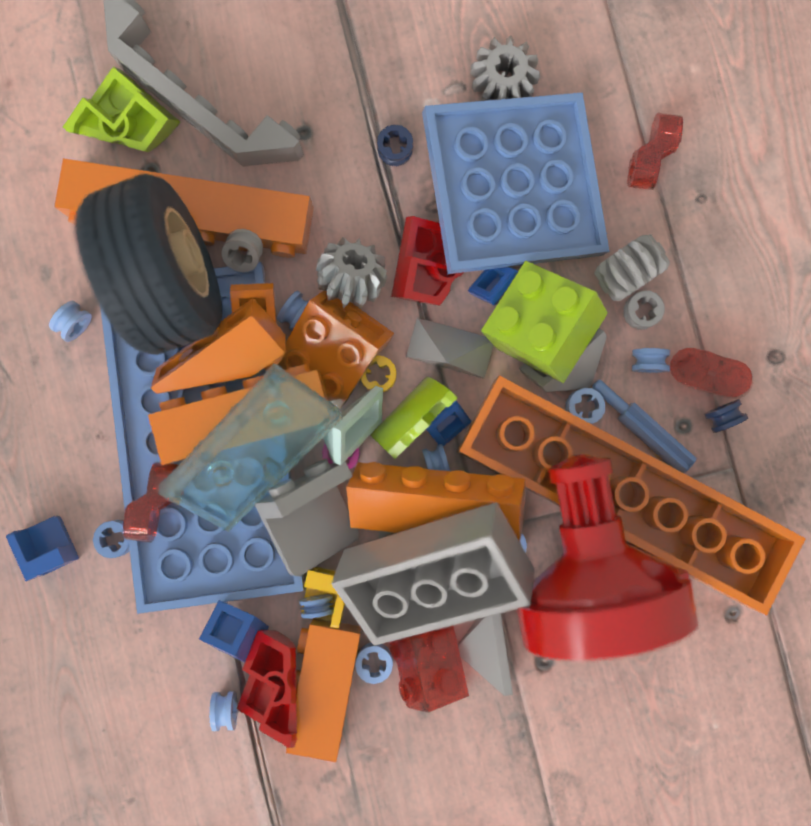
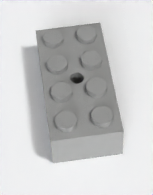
M495 502L345 549L331 584L375 646L531 605L534 567L498 503Z

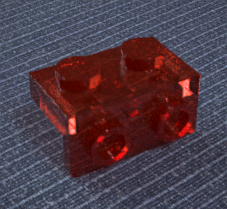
M453 625L390 641V651L397 662L400 676L399 692L408 708L428 713L469 696Z

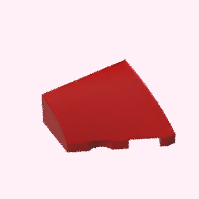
M258 630L242 669L250 675L236 709L259 722V731L285 747L293 748L297 742L296 647L288 637L277 630Z

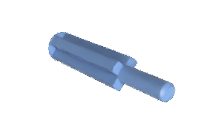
M597 380L592 385V389L598 391L604 400L620 413L617 419L669 466L682 473H686L694 465L697 457L690 453L635 402L628 405L602 380Z

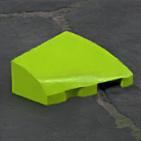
M112 67L92 98L82 97L63 125V128L70 133L97 138L98 140L150 152L175 130L180 121L121 69Z
M427 376L370 436L396 459L430 426L438 414L446 406L449 407L458 397L444 385Z

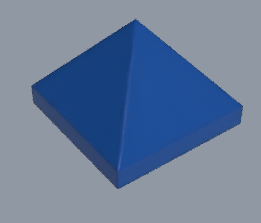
M511 267L484 270L470 286L468 292L483 301L496 305L503 297L518 271Z
M455 400L449 407L446 406L426 430L438 445L442 444L444 447L472 421L458 401Z

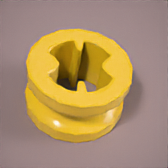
M377 355L362 376V384L367 390L378 386L383 388V393L387 392L396 382L397 372L395 365L385 356ZM377 364L381 369L387 367L390 370V375H385L388 382L384 385H379L377 381L369 382L367 380V374H372L371 370H369L372 365Z

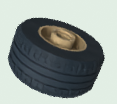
M142 173L89 193L84 197L75 216V237L78 253L97 302L115 331L123 340L138 351L159 355L213 335L222 319V301L217 277L198 227L173 187L162 177Z

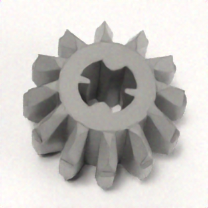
M511 35L507 38L505 45H501L494 37L490 41L489 49L481 47L477 51V62L472 63L470 74L475 77L472 83L474 92H483L481 101L532 97L534 93L533 85L538 83L540 73L535 69L538 64L537 55H526L529 49L527 42L519 47L513 46L514 39ZM498 71H506L503 72L501 75L498 73ZM508 73L512 74V76L510 77H504V75L507 76Z
M642 235L600 263L594 274L605 294L608 293L613 301H621L667 270L670 261L665 255L666 251L660 242L657 243L652 235Z
M344 237L341 238L337 245L328 243L327 248L324 249V253L321 254V258L317 262L318 289L327 291L328 301L340 299L343 308L349 302H353L360 309L366 303V300L374 302L386 283L385 257L376 255L375 245L363 246L360 237L355 243L348 242Z

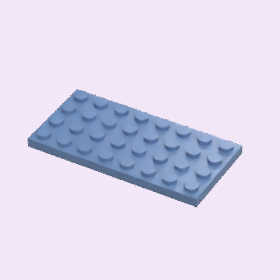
M259 262L255 269L249 272L235 271L228 266L214 268L222 301L221 321L232 313L230 299L231 284L266 283L262 262ZM101 309L137 614L218 603L219 600L227 602L304 591V574L292 576L288 573L255 506L256 502L270 495L268 490L271 487L291 479L285 432L162 465L148 414L161 411L159 403L180 397L185 398L186 404L201 401L200 392L226 386L227 393L244 389L242 381L267 375L269 382L278 380L277 365L270 370L263 368L248 378L156 394L151 389L156 368L187 345L159 355L138 351L127 344L115 331Z

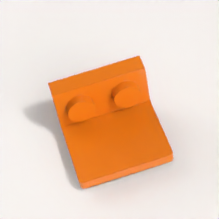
M323 290L309 300L286 341L284 357L277 366L285 370L308 364L310 371L320 370L328 402L335 408L341 409L372 360L388 345L395 333L351 302L343 308L342 302L338 298L328 301L327 291Z

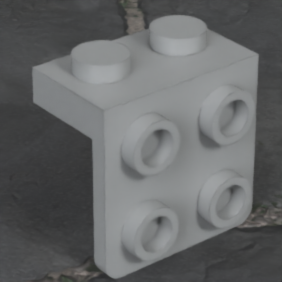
M327 459L318 461L304 469L306 475L295 481L291 478L274 485L268 490L269 496L255 503L288 573L292 576L305 574L308 570L313 569L355 542L359 537L358 529L350 528L349 510L337 488L339 484L353 477L346 461L342 465L336 463L329 464Z

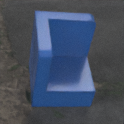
M53 516L30 528L13 531L6 535V539L25 581L42 577L80 559L60 516Z
M219 600L199 640L245 662L257 631L268 630L269 626L256 616Z

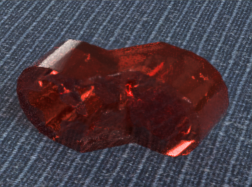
M659 112L655 115L650 131L649 143L635 150L629 161L628 187L653 190L655 188L660 172L661 160L671 153H675L681 143L683 131L682 115Z
M685 348L679 350L670 361L672 376L681 385L728 399H739L746 396L753 387L754 378L750 368L738 360L725 358L705 350ZM708 371H709V372H712V373H715L716 375H715V376L710 375V374H708Z
M161 462L153 463L149 473L146 494L136 501L130 502L125 508L123 522L124 539L148 543L154 540L161 509L180 498L183 480V469L180 464L168 463L162 465Z

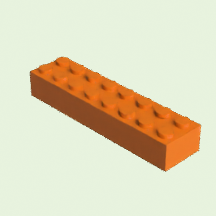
M500 375L493 381L456 451L499 475L524 478L525 489L559 507L556 483H551L549 467L580 454L598 458H611L613 473L608 475L615 515H620L622 518L626 543L669 562L675 567L686 570L691 578L766 616L806 540L801 535Z

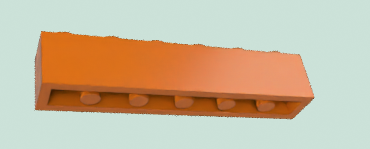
M63 158L54 207L68 217V222L75 224L78 207L89 193L145 173L162 177L173 187L189 210L207 246H213L215 240L226 242L229 234L236 229H246L257 234L262 241L263 248L271 249L270 253L273 255L294 258L295 253H307L314 210L310 196ZM242 246L238 248L240 251H248V249Z

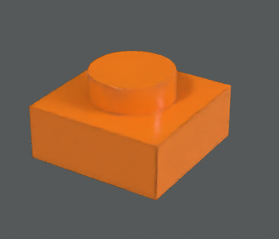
M274 283L231 284L230 299L232 313L254 298L277 324Z

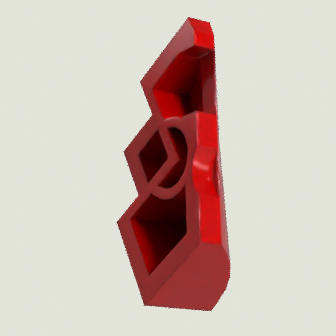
M415 216L406 217L391 297L440 306L450 293L452 282L456 278L461 277L464 272L448 274L440 223Z

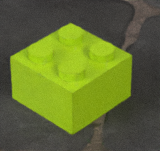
M525 260L481 329V332L497 350L564 384L608 312L597 292Z

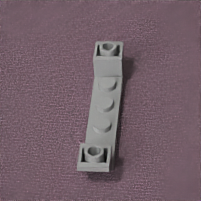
M103 0L108 51L120 68L240 165L251 166L299 161L304 155L299 141L301 136L284 120L278 124L267 115L252 134L248 136L232 120L225 124L216 117L217 110L201 95H197L195 99L184 91L186 85L173 72L168 69L164 73L160 72L153 66L155 60L140 47L141 43L151 33L142 17L145 14L142 7L135 0Z

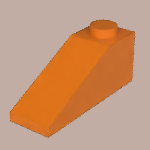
M252 298L223 319L213 335L187 345L157 367L151 389L156 394L248 378L263 368L270 370L284 357L286 334L259 303Z

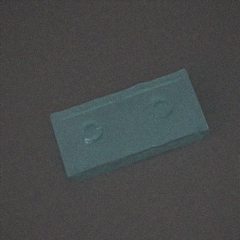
M273 364L257 384L229 410V413L193 448V451L158 485V494L229 532L255 506V503L260 501L269 492L268 490L275 486L342 419L340 409L282 368Z

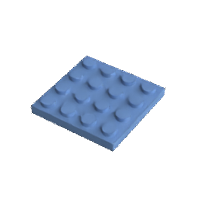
M583 93L439 104L424 107L422 116L448 274L521 266L525 260L532 264L603 256L610 252Z

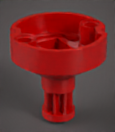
M580 454L549 467L551 483H556L563 521L559 525L563 554L533 580L531 605L517 608L525 649L534 655L556 660H604L654 651L677 643L694 633L699 626L689 573L669 562L632 547L625 541L622 518L620 515H615L608 475L613 473L611 458H598Z

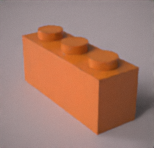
M313 618L309 629L302 627L299 636L297 653L304 654L301 670L296 669L297 742L293 748L286 747V753L337 762L362 628L358 625L341 622L339 629L330 627V621Z

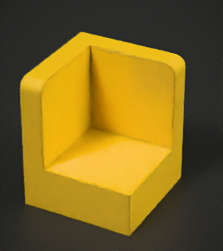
M316 566L307 572L304 585L307 588L304 598L331 594L333 600L329 601V603H333V605H330V607H334L333 614L317 617L316 619L330 621L331 628L339 629L345 603L331 584L336 571Z

